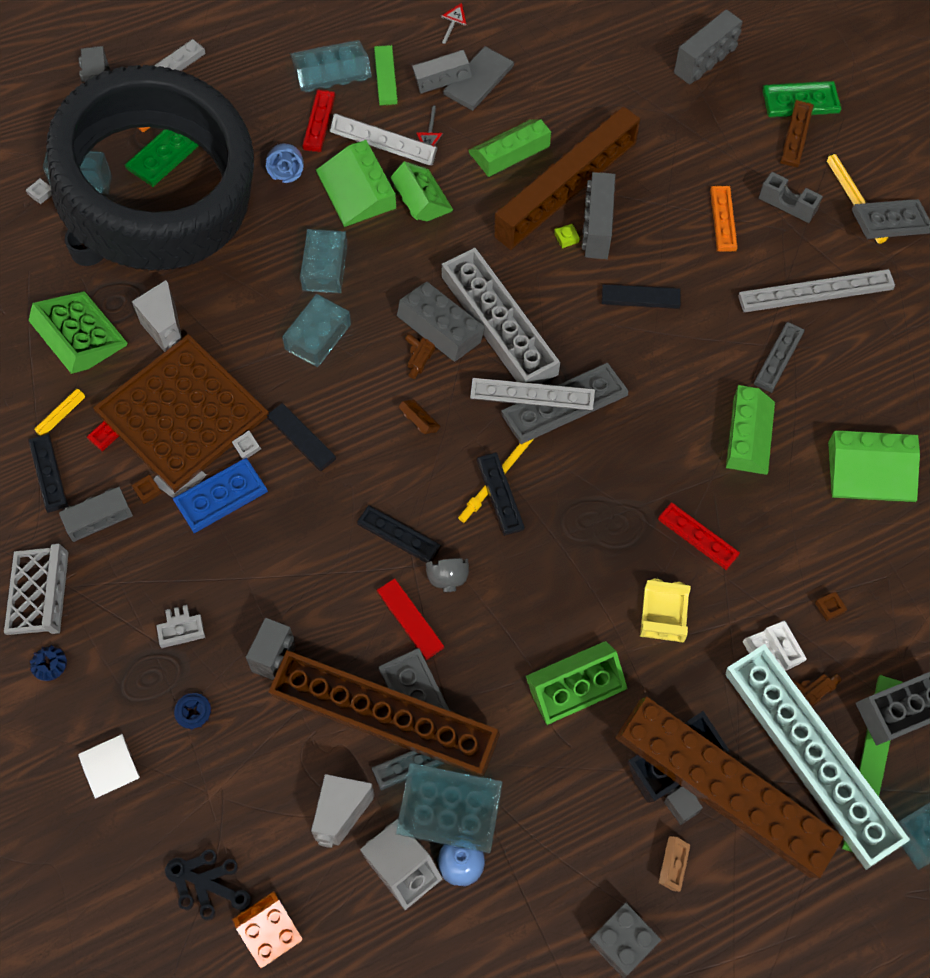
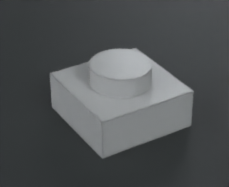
M38 179L26 189V192L39 204H42L51 196V187L43 180Z
M250 431L232 441L242 459L249 458L261 450V447Z

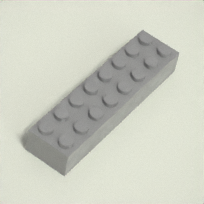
M476 248L442 264V279L465 311L485 326L483 336L517 382L542 384L559 375L560 361Z

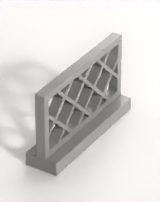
M52 544L51 548L14 552L4 627L6 635L49 631L51 634L60 633L69 553L60 544ZM44 555H50L49 561L42 567L38 561ZM29 557L31 561L21 568L19 566L20 558ZM36 564L40 570L30 577L26 572ZM45 573L47 581L40 587L35 581ZM25 575L29 580L19 589L17 582ZM34 584L38 590L28 598L24 592ZM43 593L45 600L37 607L33 601ZM22 595L26 601L17 609L15 601ZM31 604L36 610L28 618H25L21 613ZM41 614L43 616L42 625L33 626L31 622ZM20 616L24 621L17 628H12L13 621Z

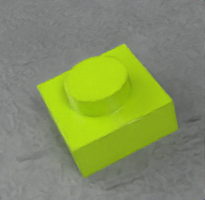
M573 224L555 229L554 234L561 248L579 243L580 237Z

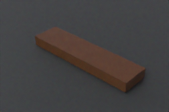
M799 100L795 101L780 161L781 164L799 167L814 104Z

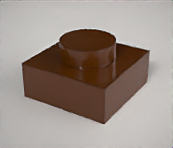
M150 475L131 485L143 504H146L162 493Z
M836 591L815 602L826 621L847 611Z

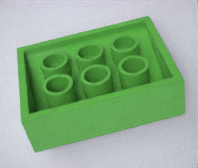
M367 140L349 145L316 169V173L344 227L396 209L395 193Z
M85 291L32 303L29 322L71 374L90 369L127 346V341Z
M853 431L833 432L828 442L833 498L917 501L920 461L918 435Z

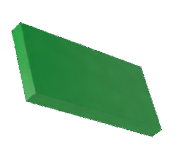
M834 81L764 85L762 89L769 117L792 116L796 100L814 104L811 115L834 114L841 111Z
M165 129L128 161L125 167L128 171L154 187L199 145L186 136Z

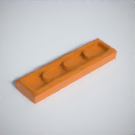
M711 186L710 192L717 251H736L737 239L730 186Z

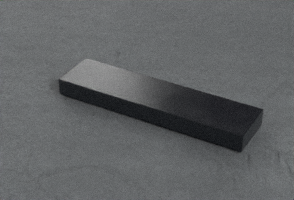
M603 284L602 304L680 309L681 294L678 288Z
M283 403L267 415V418L320 472L336 460V456Z
M49 433L28 439L47 513L69 507Z
M497 452L477 457L476 461L503 535L506 536L523 531L525 527Z
M369 505L357 521V525L425 563L432 562L441 548L440 544Z

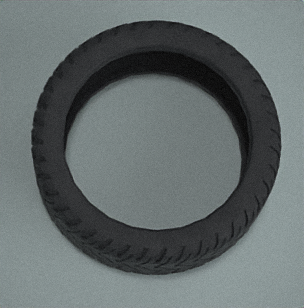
M131 65L128 68H114L112 71L107 70L106 72L99 73L98 76L95 75L91 79H87L86 82L81 83L80 86H77L75 90L70 92V95L64 99L61 106L55 112L54 118L50 123L46 145L53 202L68 230L81 243L85 244L87 248L94 253L96 252L97 255L119 265L135 269L172 270L195 264L213 255L225 246L240 228L247 213L254 169L252 140L248 128L238 111L223 94L214 89L210 84L203 80L201 81L191 74L163 66L143 65L141 67L140 65ZM152 127L173 131L186 136L200 145L215 161L222 179L209 195L193 205L174 211L149 212L131 209L113 202L89 183L80 167L91 149L108 136L130 128Z

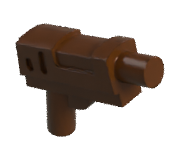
M408 334L405 340L412 345L410 352L413 354L408 362V368L412 369L409 377L416 379L418 373L421 374L427 360L431 358L436 347L424 337L421 341H418L414 336Z
M823 674L812 684L808 680L799 684L790 678L811 707L821 701V698L827 693L834 691L836 685L842 681L838 674L831 678Z

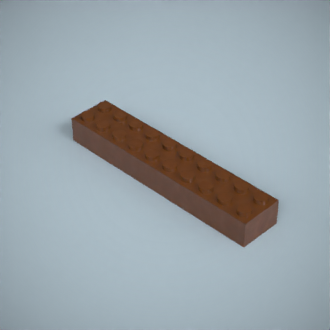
M624 106L619 111H615L607 121H603L582 142H578L570 152L565 153L558 162L551 164L545 173L538 175L533 183L525 186L521 193L513 196L508 204L496 211L494 237L510 250L517 246L586 187L588 180L592 179V172L602 173L636 144L640 118Z
M286 650L268 692L276 699L482 778L485 776L500 736L499 730L288 650Z
M648 697L639 700L615 737L626 747L809 878H821L844 838Z

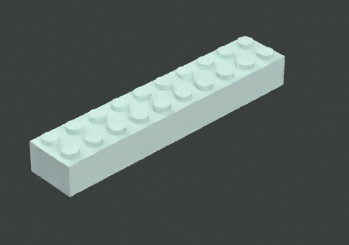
M765 644L727 668V678L837 831L844 837L843 839L866 870L910 840Z

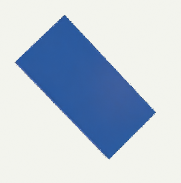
M244 458L174 497L173 501L193 533H196L268 491L248 459Z

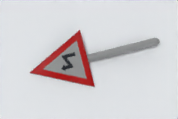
M462 3L441 16L452 20L443 39V44L446 43L455 22L466 25Z

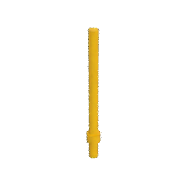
M534 439L519 444L502 464L504 473L510 469ZM486 486L480 490L475 498L472 497L469 500L466 509L458 517L461 522L465 523L471 514L477 512L482 506L481 502L488 495Z

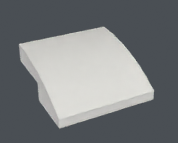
M785 621L767 627L763 632L747 637L742 641L749 654L765 644L785 671L807 660Z
M123 734L78 754L95 798L140 778Z

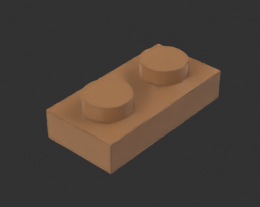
M669 836L659 884L672 891L681 892L690 844L678 837Z

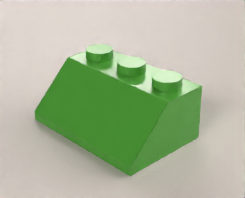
M404 161L390 177L395 189L401 194L402 201L408 206L410 214L414 219L430 221L453 210L429 169Z

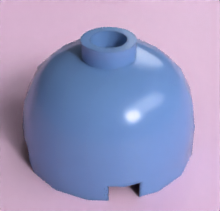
M283 143L276 145L267 155L266 169L268 174L275 180H283L282 182L284 183L295 181L303 171L304 161L302 154L291 144Z
M464 836L454 837L447 841L440 849L437 859L438 869L443 879L455 886H469L477 881L483 873L485 865L484 853L479 844L473 839Z

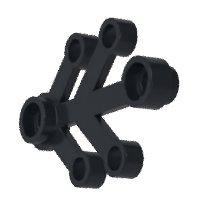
M211 849L205 850L201 856L188 861L182 858H174L165 867L166 877L171 882L176 883L180 896L178 900L179 907L187 911L194 906V899L188 893L187 880L195 885L201 906L200 916L206 921L212 920L216 914L214 907L211 906L207 890L230 900L232 906L238 911L247 910L252 902L251 896L247 891L238 890L235 892L211 881L227 874L234 875L238 871V864L235 860L228 859L222 866L201 874L191 871L204 864L213 865L217 861V854ZM212 853L213 859L206 861V855ZM229 863H234L235 865L232 871H227L226 869ZM175 866L181 867V870L178 874L173 873V868ZM240 895L245 897L242 904L236 902L237 897ZM189 898L190 904L184 907L182 905L183 900ZM211 908V915L205 917L204 910Z

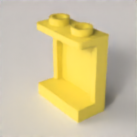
M660 579L647 580L644 588L640 637L684 642L688 632L686 623L688 596L691 586L685 585L682 582L667 583Z

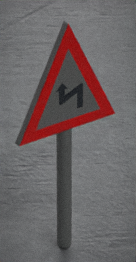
M435 105L432 106L428 133H416L419 141L433 146L443 135V133H432L436 110Z

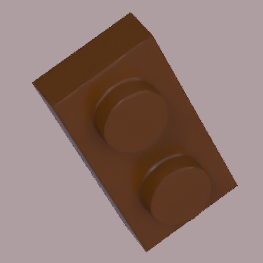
M415 400L402 401L399 405V408L404 412V416L412 420L420 432L424 434L436 433L441 427Z

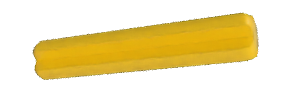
M79 389L74 390L35 427L36 433L40 436L47 434L85 398L84 393Z

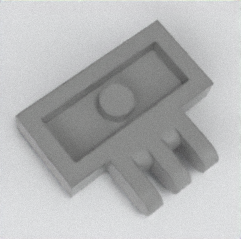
M188 605L183 606L184 614H180L179 607H175V616H172L170 609L165 610L167 623L156 625L161 648L205 638L201 615L190 617Z

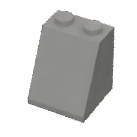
M166 280L132 301L141 325L164 352L182 339L176 305Z
M325 775L311 831L315 840L319 841L318 844L320 846L332 848L333 844L340 845L372 802L374 791L371 783Z
M398 819L386 826L380 834L369 840L360 849L367 862L404 910L409 908L442 880L430 855Z

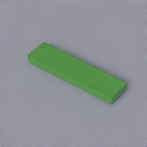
M392 45L376 46L374 49L379 104H397Z

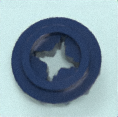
M52 645L50 647H42L38 652H34V656L30 660V670L39 680H54L64 672L67 664L66 656L60 648ZM46 656L50 660H53L52 662H50L51 670H49L45 665H42L45 663Z
M197 693L183 696L177 702L174 709L176 721L183 728L191 730L202 727L206 721H209L211 713L209 701L203 695ZM195 707H197L196 710L198 711L200 716L192 715L191 717H189L190 713L187 711L186 708L194 709Z

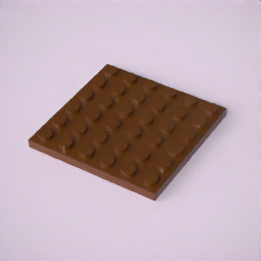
M189 334L93 407L96 414L174 493L232 447V441L247 431L254 429L269 414Z

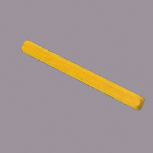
M830 155L827 162L854 205L866 203L837 155ZM888 237L875 238L878 244L886 242Z

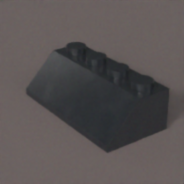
M701 711L685 722L686 725L725 753L730 751L704 711ZM638 754L628 760L634 782L647 803L655 802L679 785Z

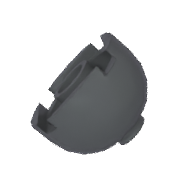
M468 559L438 560V564L426 563L428 580L434 587L443 588V592L456 591V587L463 585L468 578Z

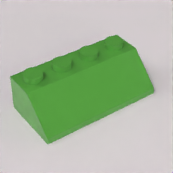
M541 119L528 120L469 149V153L489 177L550 147L551 131Z
M738 385L733 401L726 468L767 475L775 401L759 388Z
M606 641L526 676L532 697L547 725L627 689L617 651Z

